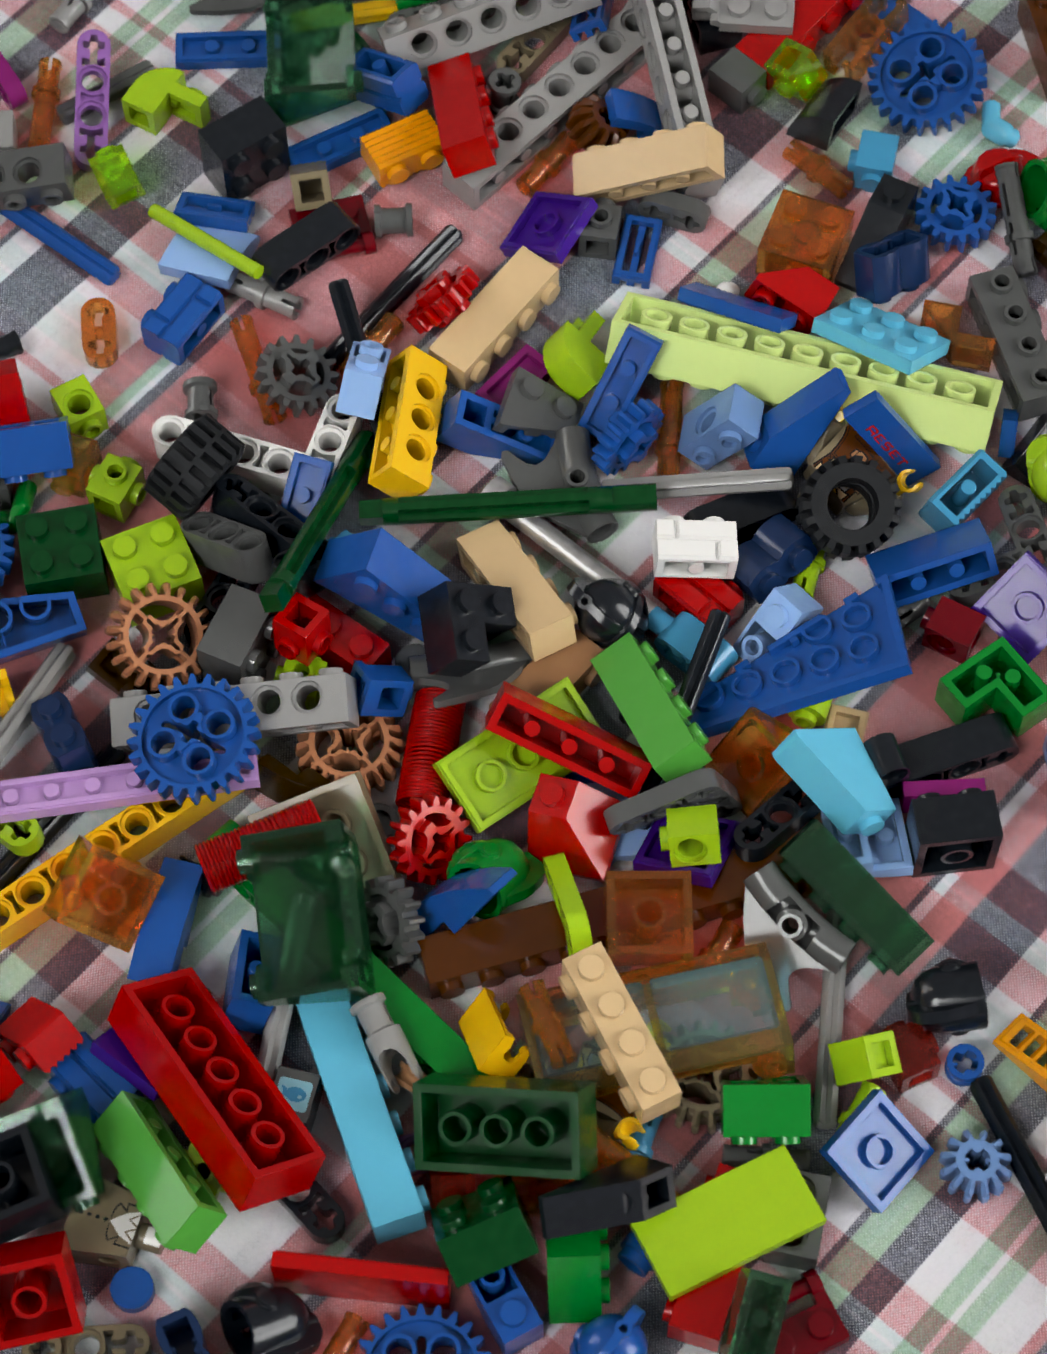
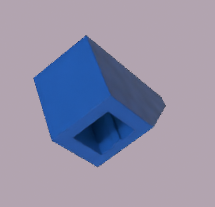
M511 1265L468 1283L480 1313L502 1354H514L544 1337L543 1321Z

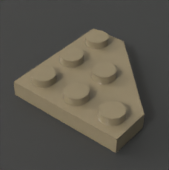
M360 771L247 816L248 821L253 823V820L258 821L259 818L263 819L268 814L272 815L273 812H280L284 808L288 809V806L292 807V804H299L300 801H307L309 798L314 803L330 846L329 848L326 847L325 850H318L317 853H310L309 856L306 855V857H302L298 861L292 859V863L288 862L287 864L299 869L300 873L327 886L331 884L350 893L351 897L359 901L362 900L358 895V890L366 888V880L393 874L394 878L402 877V874L395 870L398 865L397 862L390 860L388 857L392 849L390 844L386 843V834Z

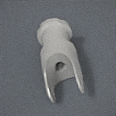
M378 992L361 999L349 1011L352 1016L358 1017L368 1037L365 1041L389 1088L397 1094L400 1092V1087L392 1072V1058L397 1052L406 1059L415 1077L422 1079L423 1072L400 1024H394L384 1004L386 1000L385 994Z

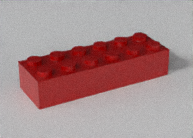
M189 967L121 985L107 1018L108 1022L237 1210L242 1212L309 1190L326 1158L325 1153L194 969Z

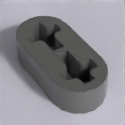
M673 191L643 196L638 205V211L643 217L663 220V225L691 233H701L704 231L711 215L710 207L702 200Z

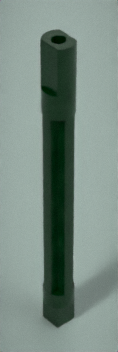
M362 430L356 434L337 465L334 475L279 566L271 574L259 594L265 613L284 611L310 562L354 488L359 484L371 464L375 442L373 432Z
M656 483L359 500V521L361 526L657 511Z

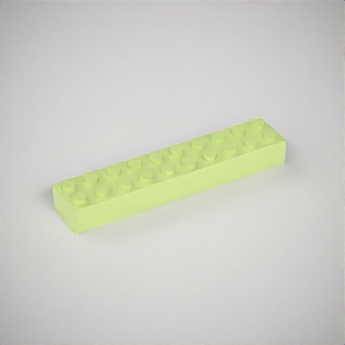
M627 292L612 319L604 363L609 364L630 323L664 341L648 372L654 378L663 381L674 379L687 382L692 387L700 390L712 388L723 391L736 383L771 407L782 403L836 367L842 370L851 391L843 403V408L876 390L925 444L935 445L940 443L952 446L957 451L965 454H974L979 449L986 450L1003 385L1002 380L935 364H929L907 375L826 338L792 330L775 333L707 310L632 292Z

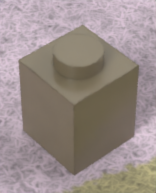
M325 160L288 166L296 212L317 209L325 203L332 201Z

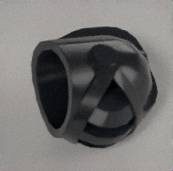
M575 577L566 587L569 594L575 600L574 610L581 633L599 647L608 648L628 632L638 642L644 638V633L648 630L649 620L647 602L640 588L632 581L619 578H604L590 581L583 577Z
M947 958L934 967L922 971L914 981L910 992L906 995L908 1020L914 1024L922 1025L930 1032L950 1033L954 1036L965 1035L972 1030L987 1029V1003L977 961L965 962L955 958Z
M263 1281L262 1283H244L228 1295L220 1309L223 1333L233 1354H312L320 1346L323 1330L317 1316L310 1311L306 1303L296 1293L287 1287L273 1286L272 1283Z

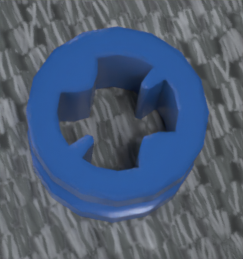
M970 1044L954 1046L949 1051L944 1065L948 1080L957 1086L969 1087L972 1081L981 1077L985 1065L984 1057L980 1050ZM965 1057L969 1058L972 1061L970 1068H976V1070L967 1069L964 1073L956 1070L958 1062L953 1061L962 1062Z

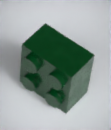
M94 503L15 516L27 595L74 591L78 600L110 594L106 565L100 540H102L100 525Z
M511 1176L503 1179L500 1177L487 1179L478 1185L477 1190L462 1197L460 1195L446 1197L437 1204V1208L430 1210L436 1244L457 1288L539 1253L531 1218Z

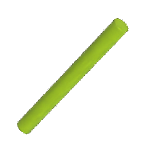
M155 203L148 209V216L252 278L259 279L263 275L264 267L162 206Z

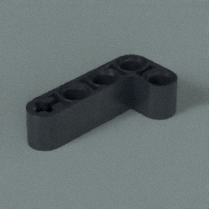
M224 474L215 484L209 512L260 530L266 534L273 556L270 578L304 523L240 475ZM326 539L322 542L300 579L293 596L298 592L306 598H310L326 589L313 581L328 543Z
M1000 712L987 714L898 744L893 733L879 734L863 743L891 798H899L902 782L958 779L1003 764L1014 758L1020 751L1004 715Z

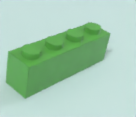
M628 632L590 661L653 769L665 782L701 769L713 760L704 746L709 742V739L697 722L694 721L691 724L688 720V717L693 713L679 694L674 696L671 692L676 685L663 667L659 669L656 667L655 663L660 658L646 640L640 644Z
M121 1090L91 1127V1130L100 1142L99 1149L103 1155L112 1161L118 1170L117 1177L119 1181L130 1189L137 1200V1209L149 1219L155 1228V1237L159 1243L172 1251L179 1249L196 1254L228 1215L152 1100Z

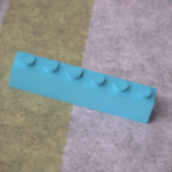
M341 988L296 1003L378 1245L427 1228L424 1212L431 1210L424 1186L415 1187L411 1174L417 1172V1170H415V1161L410 1147L402 1149L397 1136L404 1134L397 1110L388 1112L384 1099L391 1097L387 1082L382 1073L375 1075L371 1064L375 1060L365 1043L368 1037L362 1038L358 1027L361 1023L358 1017L352 1016L349 1011L358 1001L349 1002L345 988Z

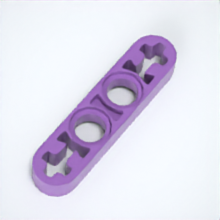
M96 29L87 30L82 33L77 43L73 156L77 166L88 172L97 171L104 166L108 151L111 45L107 35ZM90 42H97L98 48H100L97 52V65L90 64V50L88 49ZM88 75H96L103 81V86L97 91H89L82 85V80ZM87 110H96L101 114L102 121L96 126H88L81 120V115ZM87 136L95 137L94 150L98 154H95L94 160H88L85 153H80L87 150Z

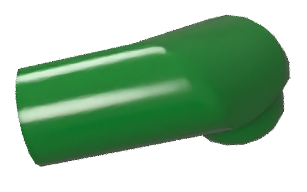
M31 480L19 482L11 511H0V523L9 524V534L17 533L15 516L29 514L33 507L37 485Z

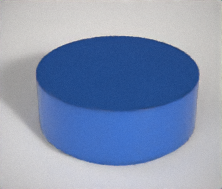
M130 1266L121 1269L114 1275L110 1283V1294L114 1304L120 1310L126 1313H138L148 1308L155 1296V1285L152 1277L146 1270Z

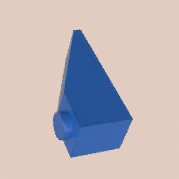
M833 368L762 415L758 440L743 448L750 468L790 467L792 468L793 476L796 474L851 393L841 369Z
M461 389L442 405L441 421L436 441L467 454L501 459L502 451L507 450L525 463L538 464L546 458L555 439L547 435H540L538 437L524 435V430L508 428L504 433L494 431L493 426L500 405Z

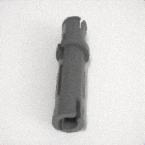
M1005 162L994 167L1007 235L1004 236L1005 245L1009 246L1012 265L1018 278H1025L1038 273L1032 243L1035 240L1034 231L1030 230L1018 162Z

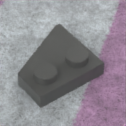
M519 366L511 374L493 430L504 433L508 428L524 430V435L538 437L540 435H547L555 439V433L559 429L566 426H577L584 404Z

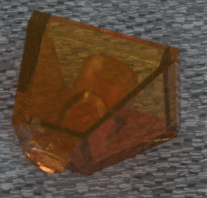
M750 707L710 753L713 760L705 765L706 768L714 769L736 786L743 805L741 811L746 817L751 815L793 780L775 761L772 752L785 740L793 729L755 707Z

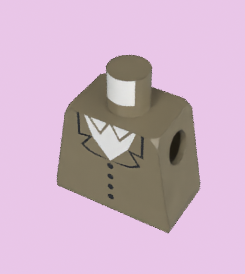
M86 1170L63 1228L67 1233L74 1262L126 1268L133 1265L138 1249L161 1255L164 1246L156 1239V1230L153 1225L148 1224L149 1219L137 1209V1200L132 1192Z

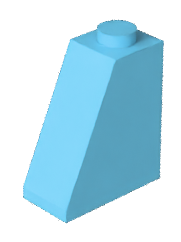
M856 728L794 729L772 752L775 761L843 835H873L885 826L884 822L897 810Z

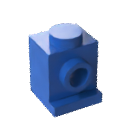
M355 660L350 675L357 680L359 715L404 717L407 704L413 696L414 681L402 666L364 664L362 660Z

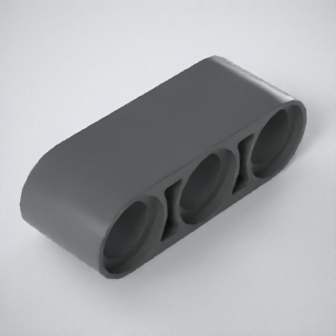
M207 511L194 513L191 517L181 522L182 532L196 564L248 584H259L269 579L273 556L264 532Z

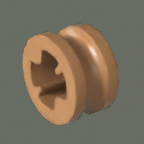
M400 1061L398 1064L400 1072L394 1076L400 1086L413 1093L412 1083L420 1079L415 1077L406 1062Z

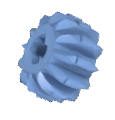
M968 1129L963 1131L961 1141L951 1137L946 1145L948 1151L941 1152L938 1161L945 1166L940 1169V1180L951 1181L947 1189L949 1195L962 1190L964 1192L963 1202L965 1204L971 1201L973 1194L977 1195L982 1204L988 1202L989 1192L1000 1196L1004 1191L1002 1182H1009L1012 1177V1171L1006 1167L1011 1163V1154L999 1153L1003 1145L1001 1139L994 1140L991 1144L987 1142L988 1132L986 1130L980 1132L978 1139H974ZM980 1163L983 1166L982 1169L977 1167L973 1171L968 1168V1164L974 1166Z

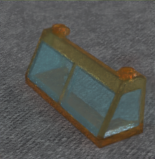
M766 942L618 973L675 1079L752 1063L754 1072L763 1078H777L795 1073L794 1043ZM561 986L515 995L522 1046L526 1045L529 1051L526 1065L530 1078L596 1081V1097L616 1093L618 1089H621L614 1074L609 1076L603 1068L598 1056V1052L601 1050L593 1036L588 1038L578 1019V1014L581 1012L574 999L569 1001L566 998Z

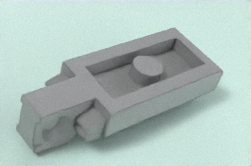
M795 0L692 1V20L710 21V25L719 27V31L793 35Z

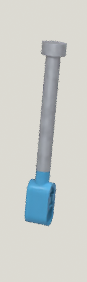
M497 476L485 486L481 493L517 491V489L501 476ZM542 517L506 519L580 577L590 581L604 578L622 579ZM645 596L649 614L648 629L657 635L654 640L657 650L663 657L686 674L705 624L685 611L680 612L674 618ZM725 639L722 640L706 683L710 681L718 682L738 661L737 652Z

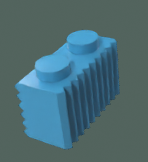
M979 449L927 500L918 512L919 516L936 532L964 523L1007 478L1006 471L984 450Z

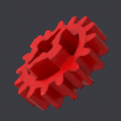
M467 264L457 267L452 273H448L446 270L439 272L435 278L416 293L415 307L408 312L409 316L406 320L419 334H422L424 331L426 333L429 332L434 325L440 329L448 326L454 318L471 304L469 299L473 294L471 291L478 287L480 278Z
M424 793L422 799L410 798L411 809L399 807L398 813L401 816L400 822H390L389 826L396 830L395 836L387 838L386 843L395 845V850L388 857L390 860L399 862L395 869L398 873L407 875V879L413 882L435 885L437 879L447 880L446 870L448 862L452 860L454 851L463 846L465 842L471 841L472 836L464 834V829L470 824V820L460 817L463 812L462 806L452 804V799Z

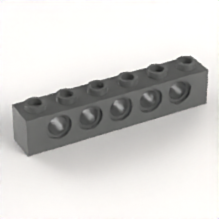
M63 142L0 151V210L20 211L27 206L41 204L55 206L63 201L75 200L72 158ZM38 176L35 181L27 183L30 178Z

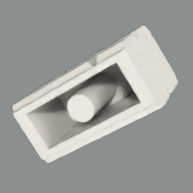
M678 515L656 519L652 536L654 577L734 579L739 558L736 521H725L717 516L707 517L704 520H685Z

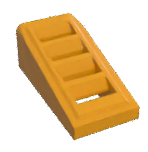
M1021 1013L993 1040L992 1044L1047 1092V1063L1044 1066L1037 1063L1047 1052V1031ZM1023 1029L1029 1035L1016 1047L1010 1041ZM1034 1041H1037L1041 1046L1029 1057L1024 1051Z

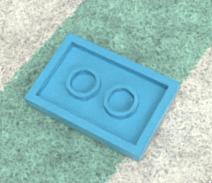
M852 298L815 317L811 332L907 375L947 355L951 340L938 335L935 329L912 324L906 321L905 317L901 314L880 310L874 307L872 302L863 298Z

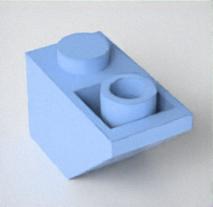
M372 340L353 341L344 369L335 412L374 421L391 349L383 348L382 344Z
M797 583L774 587L732 647L739 657L752 662L768 652L766 648L768 645L818 614H821L824 608Z

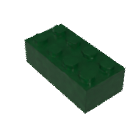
M431 1073L412 1083L415 1170L581 1180L598 1168L596 1081Z

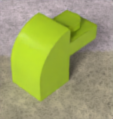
M158 68L144 73L135 80L121 99L125 121L156 136L171 115L200 128L205 127L211 120L208 97L197 88H188L184 71L175 68Z
M595 310L585 320L579 317L572 323L567 320L546 340L543 347V361L548 374L566 394L578 401L600 381L608 366V363H604L605 354L591 342L592 338L606 321Z

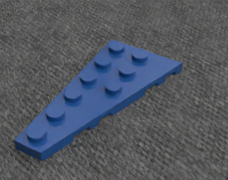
M885 573L875 579L876 585L861 595L854 592L844 598L845 605L827 616L818 614L766 647L768 652L754 661L749 662L748 659L740 662L734 666L736 672L720 682L710 681L706 683L691 724L694 721L697 722L709 738L913 674L888 574Z

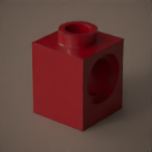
M942 596L936 608L929 606L921 620L919 628L924 629L921 645L962 664L968 660L982 635L986 615Z

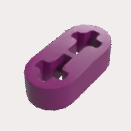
M0 52V96L8 108L14 110L28 103L29 100L18 76Z

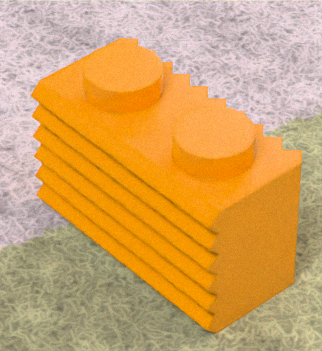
M426 108L359 137L361 156L382 188H385L387 184H400L413 173H418L420 170H432L438 167L445 159L441 148L438 126Z

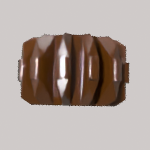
M595 94L584 98L582 101H578L571 108L572 111L568 114L569 117L565 123L567 129L571 131L569 138L577 142L578 149L583 148L586 151L589 146L593 145L609 146L618 144L621 139L627 138V134L631 130L611 127L605 97L600 99Z

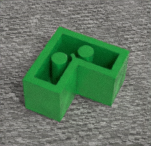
M1003 636L939 679L935 701L955 725L978 718L992 708L995 713L1000 712L1004 715L1010 730L1018 738L1047 718V685Z
M761 1075V1080H721L722 1136L731 1137V1144L735 1145L757 1144V1137H772L775 1140V1144H800L801 1137H811V1084L804 1075Z
M607 1228L546 1240L549 1324L589 1323L593 1318L602 1315V1304L610 1303L609 1277H601V1271L610 1270L609 1244H600V1241L608 1240Z

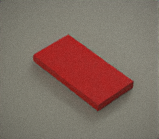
M281 1250L272 1251L270 1267L275 1286L287 1287L294 1293L418 1306L419 1303H423L424 1307L436 1308L437 1305H441V1309L450 1310L451 1307L450 1272L446 1268Z

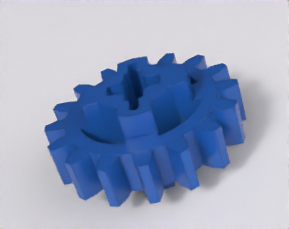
M947 175V180L944 184L937 178L933 179L932 188L924 186L921 191V197L916 200L914 223L921 225L920 233L931 235V246L936 245L938 242L944 243V251L948 252L951 245H956L958 251L962 253L964 252L965 244L969 243L971 247L976 249L979 246L980 239L987 241L991 229L995 227L997 203L990 202L991 191L981 193V182L977 181L971 186L967 184V176L964 175L960 182H955L952 175ZM936 204L935 213L932 214L931 208ZM979 213L980 219H979V221L975 224L974 220H975L976 214Z
M640 398L636 405L633 402L630 403L625 412L616 411L608 419V424L604 431L598 436L599 443L592 449L595 454L591 457V460L606 475L611 473L613 476L620 469L625 471L631 462L639 463L648 455V449L658 438L657 430L663 426L661 420L665 414L649 398L647 400Z

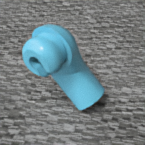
M985 101L982 104L981 131L983 136L999 146L1004 145L1007 148L1016 146L1020 140V132L1013 128L1012 124L1000 118L1001 105L998 101Z

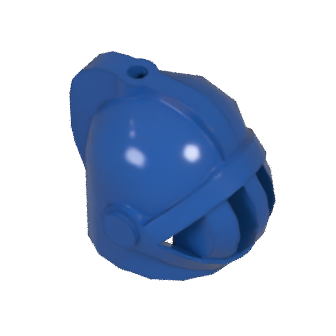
M634 1304L625 1315L606 1313L593 1318L589 1323H583L573 1336L570 1354H648V1341L643 1329L640 1327L646 1312Z

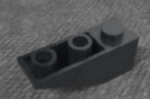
M635 1154L591 1173L581 1180H575L538 1196L543 1239H554L641 1222L677 1207L672 1165Z

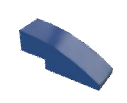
M164 857L143 917L127 979L140 981L178 971L183 948L188 945L204 877L201 865Z
M488 867L463 872L441 882L420 900L422 905L417 911L419 916L425 917V922L419 924V928L427 936L431 935L445 923L455 934L478 914L518 873L512 867Z

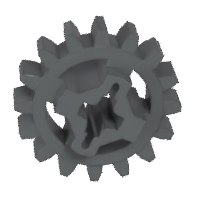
M294 335L291 343H288L284 336H280L276 345L270 342L267 344L263 354H260L255 364L257 369L254 379L261 381L257 389L258 394L268 393L269 398L266 404L270 406L275 402L280 405L279 413L282 415L289 408L292 409L295 418H299L303 409L306 410L309 416H314L317 408L324 409L326 402L337 391L338 387L335 384L340 374L332 371L336 360L325 359L324 355L327 348L324 346L316 350L313 348L314 339L312 338L306 344H303L299 335Z
M393 874L366 880V888L358 890V895L362 901L354 903V908L359 913V918L354 920V924L360 926L362 931L357 938L360 941H364L367 944L366 947L388 968L414 961L413 954L421 952L417 941L425 939V934L419 928V924L425 922V917L418 915L417 910L422 904L420 900L415 901L412 898L414 888L412 886L404 888V878H394Z

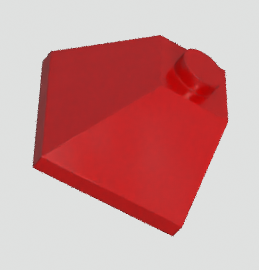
M541 773L528 809L527 852L542 861V863L543 857L564 852L573 876L605 883L621 834H610L603 812L608 807L621 801L580 781Z

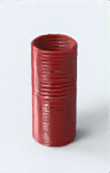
M433 686L424 687L415 693L410 726L408 727V737L406 738V748L404 749L405 753L402 759L401 774L395 797V804L398 808L411 809L410 798L422 799L424 793L447 798L450 796L449 790L432 765L458 748L466 702L443 708H434L433 699L445 692L446 689Z
M308 798L307 801H300L296 805L292 804V807L288 806V809H281L280 812H273L272 815L268 814L267 817L259 818L258 821L253 820V823L249 822L245 826L242 825L237 829L234 828L233 831H226L222 835L218 834V837L214 836L210 840L207 839L206 842H199L198 845H194V849L211 891L216 894V892L220 893V890L224 891V888L228 889L232 885H239L240 882L243 883L248 879L251 880L252 877H259V874L263 875L267 871L270 872L271 869H278V864L282 867L283 863L285 865L288 862L292 863V859L298 861V859H302L306 855L309 856L310 853L313 854L314 852L317 853L318 850H325L326 847L329 848L330 844L315 805Z

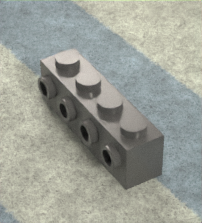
M1013 265L969 276L965 298L999 378L1003 381V387L1011 406L1019 412L1018 422L1047 413V340H1045L1041 331L1042 323L1039 312L1035 308L1032 309L1028 302V289L1024 279L1018 278Z

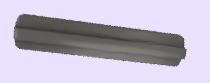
M144 60L111 77L109 103L124 96L135 80L141 75L154 70L155 68L149 60ZM103 82L95 85L94 87L88 90L97 91L101 89V87L103 86ZM75 96L57 105L55 108L56 114L63 125H69L75 121ZM87 110L83 112L81 118L94 112L95 110Z

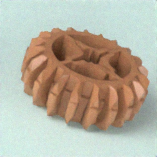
M167 582L161 585L159 594H157L153 583H148L145 586V596L138 588H134L130 591L133 603L124 597L118 601V605L124 613L113 610L109 614V618L119 624V626H108L105 628V634L117 637L116 641H111L105 645L106 650L113 651L118 649L120 655L111 660L113 666L119 665L123 661L128 667L121 673L124 679L133 672L137 673L134 685L138 688L145 683L146 678H150V691L156 692L159 689L158 685L161 680H163L164 686L173 685V678L177 676L181 683L185 685L188 684L189 679L187 671L194 673L196 677L202 673L200 666L196 662L198 661L196 648L210 623L202 625L200 619L207 616L209 611L207 608H204L197 613L192 607L199 601L197 596H193L187 602L182 600L186 592L184 587H179L174 596L170 595L171 586ZM160 605L168 607L175 612L167 620L162 621L155 619L150 614L146 616L140 609L147 606ZM132 620L137 624L136 628L143 638L142 646L136 654L132 650L129 641V628ZM184 620L189 628L191 637L188 654L183 650L185 646L181 644L177 635L178 629ZM172 623V626L166 632L168 637L165 640H169L168 644L162 642L148 651V648L154 642L152 638L155 634H151L152 630L158 632ZM159 653L169 659L174 658L180 665L170 669H158L145 664V662L153 654Z
M359 715L358 728L297 734V740L300 742L295 746V754L299 758L297 761L298 769L302 772L310 766V768L330 782L360 771L370 797L373 787L383 793L386 789L384 780L395 782L397 778L395 769L402 767L403 756L400 754H403L405 749V742L401 739L403 736L402 728L400 725H394L395 717ZM330 735L332 745L326 749L327 754L320 758L317 754L319 746L324 738ZM380 739L383 744L382 751L377 759L371 763L368 752L374 748L373 744ZM343 745L345 747L351 746L353 751H349L348 748L346 751L343 750Z

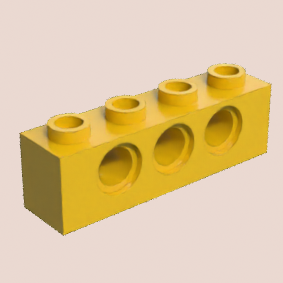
M412 344L388 362L368 477V484L391 497L423 495L430 488L433 480L431 474L433 459L438 449L436 439L441 421L442 401L447 390L445 382L448 366Z

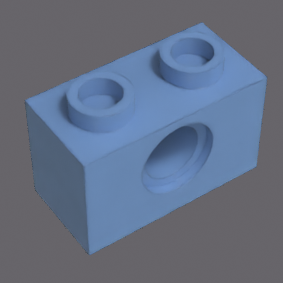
M736 383L684 415L677 451L705 470L710 469L758 440L764 402Z

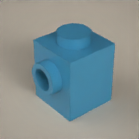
M863 129L859 149H851L847 171L854 172L852 187L873 193L884 173L893 176L900 136Z

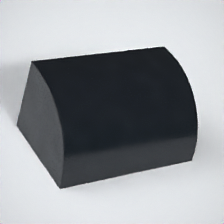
M846 77L831 78L822 83L790 125L786 135L827 151L855 113L863 83Z

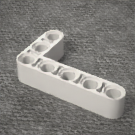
M338 393L330 397L326 402L306 453L231 432L245 444L241 459H250V461L237 463L230 474L244 477L263 492L283 497L294 452L334 462L332 478L337 465L352 440L362 430V420L360 417L335 412L339 397ZM166 415L155 421L152 426V436L159 459L175 442H165V440L178 438L194 422L193 420L175 415ZM340 416H349V417H350V418L344 419V420L337 419V418L340 417ZM330 447L337 448V450L332 452L324 451ZM279 469L288 470L285 473L281 474L274 473L276 470Z

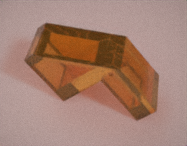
M925 299L920 326L933 328L938 332V335L951 340L948 354L944 356L947 361L954 366L989 372L996 339L958 332L963 306Z

